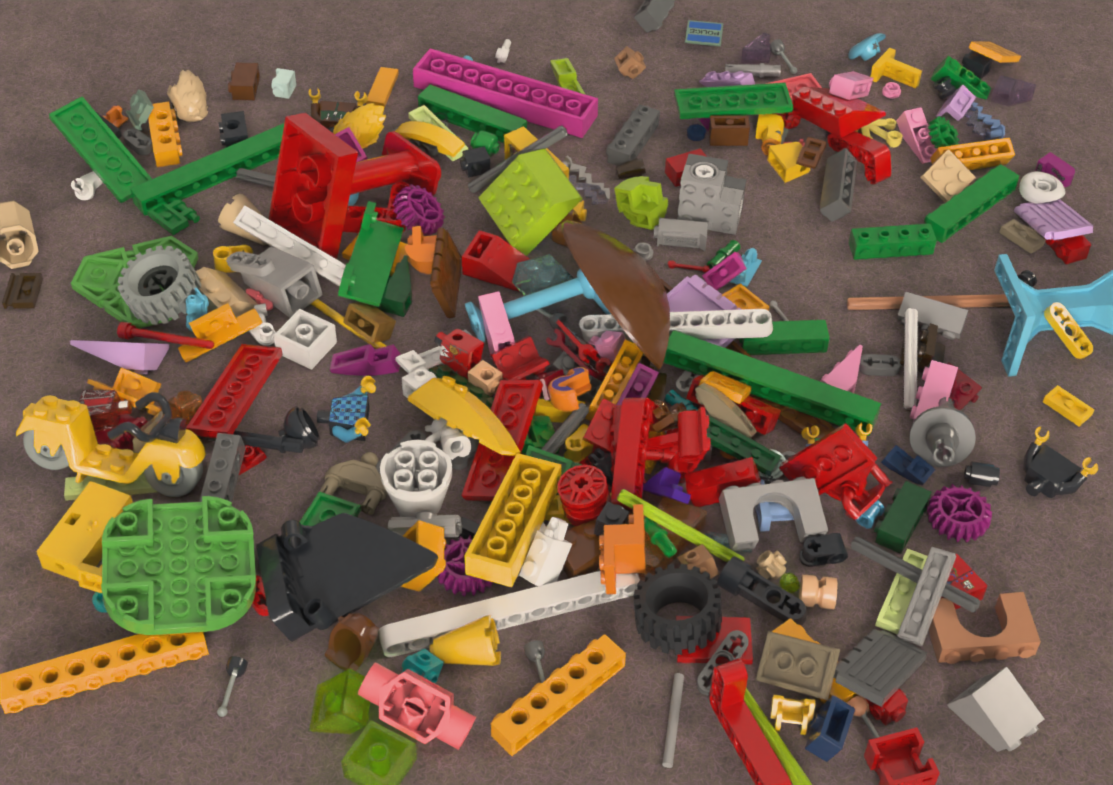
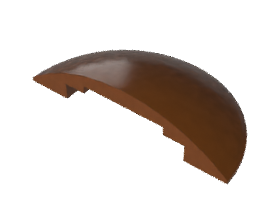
M571 220L564 221L561 226L563 236L584 276L618 324L659 370L664 362L670 332V307L661 279L639 254L618 239L582 223Z

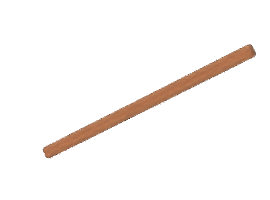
M1005 294L922 296L959 308L1011 307ZM904 296L848 298L847 309H900Z

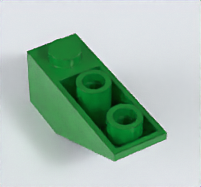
M949 55L934 69L931 76L932 81L936 82L945 76H950L951 84L956 87V90L964 85L975 97L988 98L991 87Z

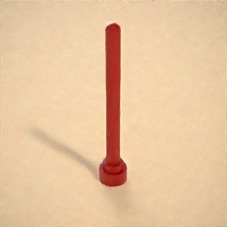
M122 321L117 328V335L121 339L129 340L134 337H141L206 349L214 347V342L211 340L139 329L129 322Z

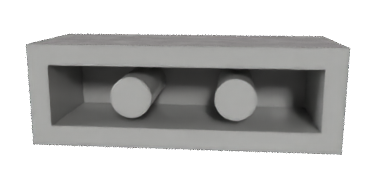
M905 292L898 313V320L901 321L902 325L905 326L906 309H916L918 311L917 326L922 327L921 330H926L929 324L932 323L938 326L937 332L942 333L944 338L950 340L960 339L968 310Z

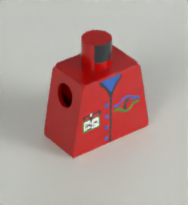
M955 554L956 559L947 583L981 601L985 595L987 584L958 554ZM953 603L955 610L961 608V606Z

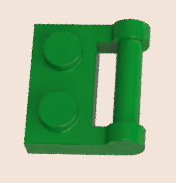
M533 416L529 427L532 440L527 435L522 449L523 453L527 452L529 445L542 449L553 436L555 431L549 416Z

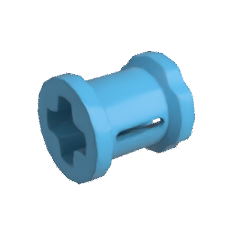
M877 500L856 519V522L866 529L871 528L874 520L884 513L885 508L883 504Z

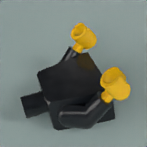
M1041 426L1038 427L1035 431L1036 440L1031 442L1024 456L1023 470L1026 473L1024 481L1028 483L1026 486L1027 493L1035 497L1041 492L1048 498L1075 493L1088 479L1086 477L1088 474L1092 475L1098 471L1097 463L1092 468H1087L1092 461L1088 457L1084 459L1082 463L1084 469L1081 471V467L1046 444L1043 447L1041 446L1042 442H1046L1049 439V430L1046 436L1040 437L1038 433L1041 430Z

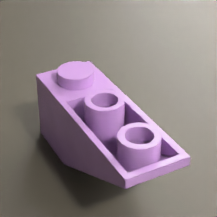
M711 71L699 81L706 87L755 84L752 73H744L743 71L730 73L729 71L716 73V71Z

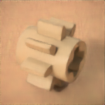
M768 550L757 559L759 566L756 569L762 577L766 579L771 577L772 580H777L785 573L786 567L784 564L787 562L778 550L774 554Z

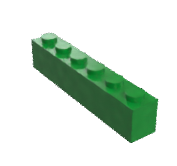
M429 85L418 95V108L425 105L438 119L478 133L481 130H485L495 134L498 137V141L504 143L505 134L523 126L527 129V120L433 85Z
M1000 164L996 168L989 170L982 178L979 177L972 185L966 186L962 192L954 195L948 202L941 204L934 212L928 213L924 223L931 224L936 240L943 243L1015 191L1020 175Z

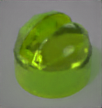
M790 572L784 573L779 580L780 588L789 593L799 590L800 583L797 576Z

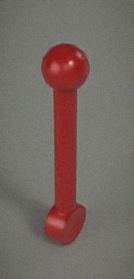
M673 260L668 262V267L671 269L677 267L699 270L703 273L710 270V267L707 265L700 267L678 264Z

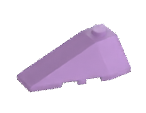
M70 340V345L119 367L132 369L137 374H148V370H157L169 350V344Z

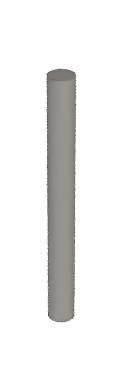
M681 673L674 674L662 763L663 767L667 768L673 767L684 675Z

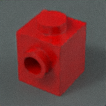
M898 689L882 706L866 699L872 716L880 720L885 726L892 721L895 723L900 721L906 714L905 710L908 699L901 689Z

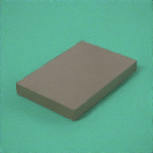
M768 631L756 681L828 700L840 649Z

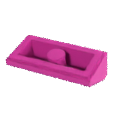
M734 252L702 275L707 285L719 290L747 268L741 255L738 252Z

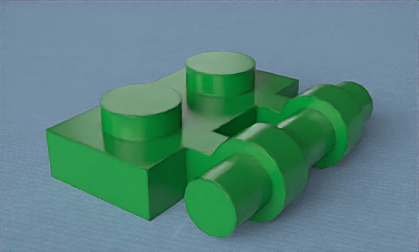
M175 197L170 198V204L162 201L147 210L148 216L172 235L188 227V220H192L194 223L200 220V216L197 215L193 208H188L185 202Z

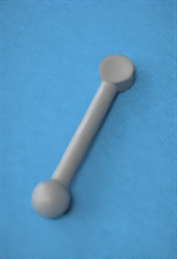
M771 301L769 306L775 309L783 321H789L778 308L777 302Z

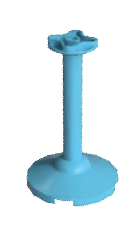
M581 269L577 271V278L503 303L509 320L583 294L588 299H594L605 314H611ZM472 302L465 303L472 330L476 338L484 342L486 333L481 311Z

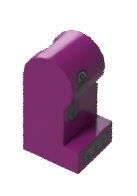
M1051 152L1038 160L1035 172H1044L1056 177L1064 187L1071 185L1075 175V169Z

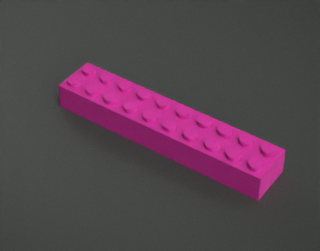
M429 49L413 68L414 87L425 90L429 85H433L550 129H556L562 125L568 134L583 138L598 116V98L434 49Z

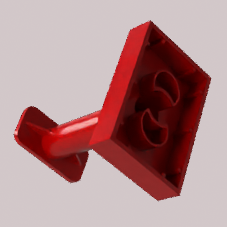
M307 113L286 116L268 220L337 259L350 195L405 181L409 185H418L421 189L425 188L428 193L431 192V195L434 196L441 178V168L436 160L395 131L386 134L382 156L356 162L358 151Z

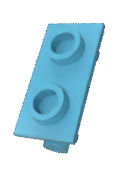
M754 248L746 250L745 255L742 254L741 257L747 269L732 279L731 283L737 285L741 283L746 288L762 262V260L757 259V251Z
M195 288V295H189L186 298V313L188 314L186 315V327L192 332L193 330L189 323L207 314V307L209 306L206 295H202L197 288Z

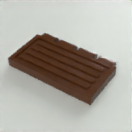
M438 228L430 285L446 317L454 318L456 317L462 256L448 230Z

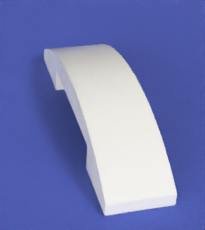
M440 346L420 354L412 350L395 358V361L407 373H411L422 366L429 370V368L443 364L440 360Z

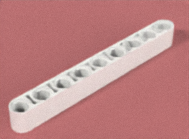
M766 309L670 312L669 337L673 330L698 339L767 337L773 331L771 313ZM612 314L587 315L580 320L579 325L582 336L587 342L593 336L601 337L605 331L623 332L625 339L633 342Z

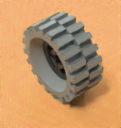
M156 246L155 251L151 248L146 249V254L141 255V253L135 255L137 258L135 261L130 259L127 262L128 269L123 268L121 271L123 277L118 278V283L120 284L118 290L138 320L141 319L144 323H148L150 320L152 324L158 325L159 320L165 324L169 323L168 318L178 319L180 312L186 314V298L189 295H195V288L200 289L201 283L189 259L180 249L176 248L174 250L172 246H167L164 250L162 246Z

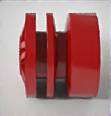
M575 466L568 469L559 479L557 485L562 508L568 522L575 527L597 519L606 503H611V495L606 477L595 466Z

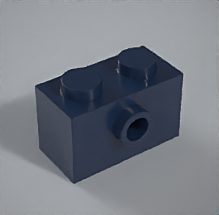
M834 695L818 708L817 713L810 721L809 727L811 731L805 749L828 762L842 750L855 708Z

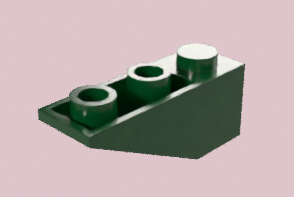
M404 255L400 263H397L394 274L388 278L380 303L381 311L405 317L412 305L408 257Z

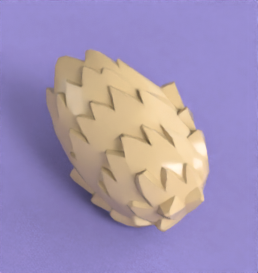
M182 70L177 85L174 84L173 87L171 85L168 87L167 95L171 100L172 107L181 120L186 122L203 120L208 114L207 95L203 83L190 70Z

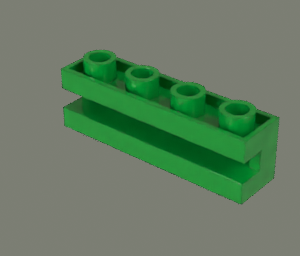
M826 320L772 321L773 331L769 336L739 338V342L742 343L741 348L749 355L825 353L828 350L830 339Z

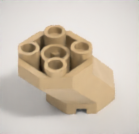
M14 200L0 203V262L6 264L11 269L29 266L34 256L39 252L30 212Z

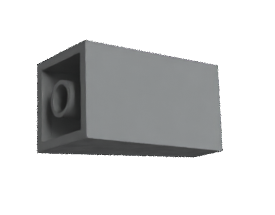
M273 246L260 254L271 258L275 266V270L271 274L260 277L241 273L243 281L247 286L259 291L265 299L271 301L273 306L289 318L299 309L303 310L323 295L313 264Z

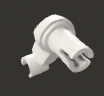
M92 171L80 178H76L77 183L73 180L71 187L75 190L77 198L80 200H90L95 194V189L102 185L103 182Z
M258 304L254 306V309H256L263 323L249 330V332L259 344L270 346L275 342L274 334L276 332L270 323H266V304Z

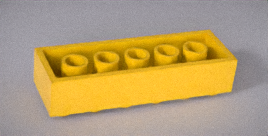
M516 454L465 554L466 575L509 587L513 586L537 530H540L558 492L557 484L561 477V464Z

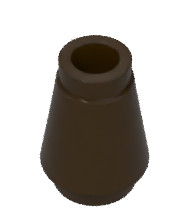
M635 158L616 167L619 179L640 177L646 173L642 158Z

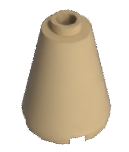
M244 194L235 195L232 198L234 201L231 205L227 203L222 209L218 219V223L221 224L219 227L261 245H267V243L233 223L244 206L262 215Z

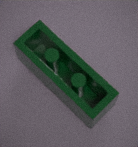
M905 481L901 489L897 488L892 498L893 504H888L884 511V520L879 519L875 527L874 533H877L875 543L902 554L928 507L932 492L908 481Z

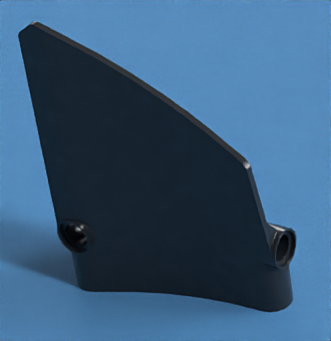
M347 513L338 514L313 526L302 525L296 520L286 521L281 527L282 535L274 534L256 545L269 616L278 629L291 642L316 628L318 630L329 628L338 622L339 616L345 618L349 613L356 612L427 572L436 565L438 555L433 551L386 528Z

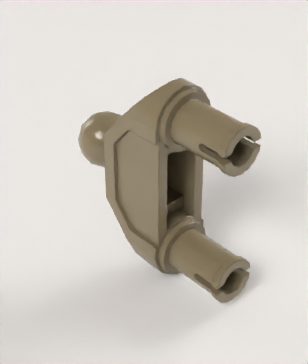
M372 452L364 453L360 461L350 460L329 468L325 474V482L319 491L333 496L337 488L341 487L367 495L361 504V511L367 514L370 509L368 515L374 514L380 500L385 499L388 494L382 484L381 475L376 469L379 461L378 457Z

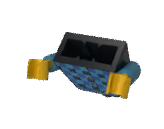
M365 376L361 381V386L352 393L343 397L333 398L330 410L317 411V423L329 424L330 435L345 443L352 440L366 441L367 428L371 426L368 422L370 405L367 391L369 393L375 392V380L371 376Z

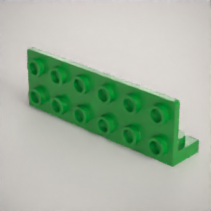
M368 201L350 261L346 264L342 275L338 296L379 307L404 228L376 220L378 212H375L376 203Z

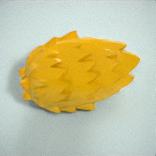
M370 103L357 108L351 113L347 112L343 119H340L334 127L333 134L349 127L362 149L368 148V146L377 142L378 134L384 128V125H382L386 118V115H383L384 106H374V103Z

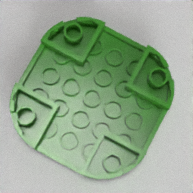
M202 496V502L153 504L152 499H145L123 507L122 513L108 521L102 535V596L107 613L122 628L143 635L214 631L235 623L251 607L256 592L253 528L244 511L240 512L234 508L232 502L211 496Z

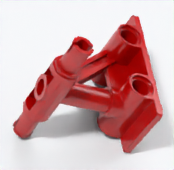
M622 405L612 407L613 425L610 428L612 476L614 475ZM700 407L698 411H682L678 413V428L666 431V435L648 438L646 460L666 463L669 469L679 472L681 474L679 483L686 482L685 474L692 473L697 468L699 462L703 460L706 452L710 450L711 441L710 437H707L709 416L706 415L705 407Z

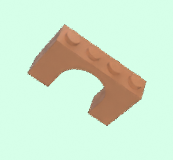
M1024 592L999 594L995 610L1002 632L993 637H980L968 632L960 624L953 602L946 598H940L928 630L938 663L947 662L948 664H955L959 661L967 660L979 662L992 658L1004 660L1008 657L1020 656L1021 658H1028L1035 655L1041 641Z

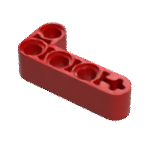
M855 131L842 138L832 133L827 136L828 144L833 150L840 152L846 148L857 161L864 164L865 177L867 181H871L872 185L891 177V154L885 144Z

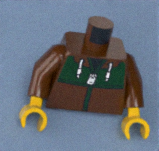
M317 88L318 94L313 96L311 89H309V97L312 100L311 117L332 133L334 127L340 119H343L347 112L351 113L368 101L365 92L363 98L359 99L360 93L356 91L354 96L358 102L357 106L356 103L320 101L318 103V100L321 98L320 90Z

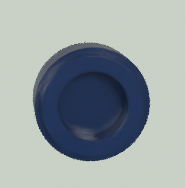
M693 124L687 128V137L690 140L701 141L705 138L706 129L702 125Z

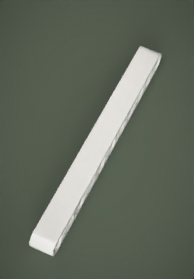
M601 571L387 624L379 629L378 636L384 655L386 657H395L430 648L434 638L486 615H491L497 630L630 597L634 595L635 589L638 590L637 584L640 579L637 573L616 574V594H606V584L601 585Z

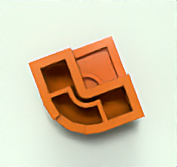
M421 226L412 227V235H409L408 245L404 246L409 263L417 271L423 274H431L437 235L424 236Z

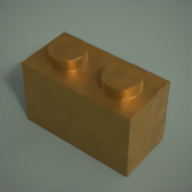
M355 302L348 305L343 323L372 343L391 338L396 320L373 305Z

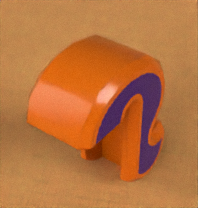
M583 367L571 369L567 373L568 375L555 378L549 383L550 401L556 409L565 412L579 409L577 397L589 392L592 388L589 381V371Z

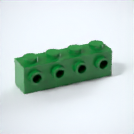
M931 224L853 228L851 229L848 243L853 259L857 260L931 255L934 253L937 240Z

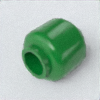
M481 130L478 133L475 132L470 143L472 149L485 147L489 157L493 154L496 155L500 149L498 137L485 130Z

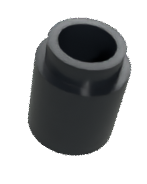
M971 461L970 465L965 466L964 479H968V484L986 487L997 486L1000 468L994 467V464Z

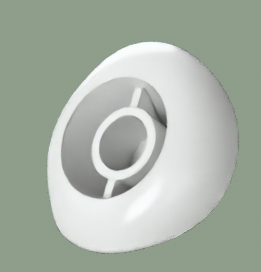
M1044 172L1027 173L1020 182L1019 189L1022 197L1031 203L1051 202L1065 195V189L1060 180Z

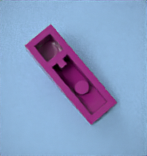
M638 363L617 405H622L624 398H647L659 372Z

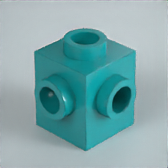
M423 649L405 658L402 663L403 669L401 673L409 669L436 683L444 662L428 650Z

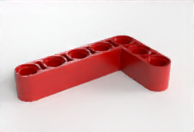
M397 182L391 188L388 208L375 207V212H378L376 220L403 227L404 232L406 226L401 225V220L396 218L398 214L394 212L395 207L393 203L395 202L396 195L406 186L409 187L406 182ZM347 207L343 232H360L366 207Z
M624 398L622 401L611 503L614 505L618 504L625 510L633 509L619 502L617 497L620 491L624 489L642 499L649 432H656L653 425L659 422L653 413V410L659 406L649 398Z
M740 658L714 667L709 695L711 707L755 785H792L787 773L744 701L748 680L744 663Z

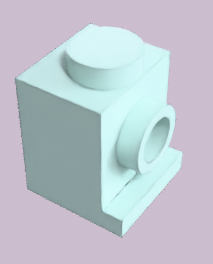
M277 68L276 77L272 80L273 94L275 97L289 99L296 87L295 71Z

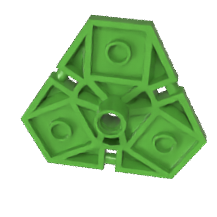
M168 236L132 245L133 250L125 251L124 247L85 256L71 282L72 289L96 304L99 308L104 307L105 312L120 322L132 323L131 325L139 329L155 325L150 320L148 323L142 322L141 319L138 320L120 295L118 278L123 277L121 274L122 269H128L127 262L130 259L135 261L137 259L135 255L138 253L144 255L146 254V249L149 248L155 251L156 246H162L164 250L167 246H172L174 250L176 248L180 249L187 256L193 268H195L198 261V253L173 236Z

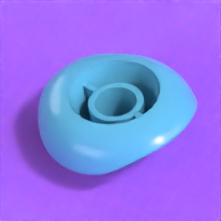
M877 33L859 42L850 49L848 53L849 59L860 56L866 61L881 52L878 42L884 40L886 36L882 33Z

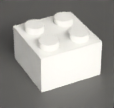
M299 309L274 334L275 347L282 349L283 357L312 370L337 343L335 325Z

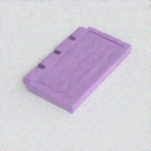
M1061 199L1039 204L1023 203L1014 209V212L1047 240H1058L1093 233V225Z
M697 275L691 278L687 276L667 293L670 312L742 310L737 308L725 296L722 297L721 293L712 286L707 285ZM735 338L701 340L725 348Z

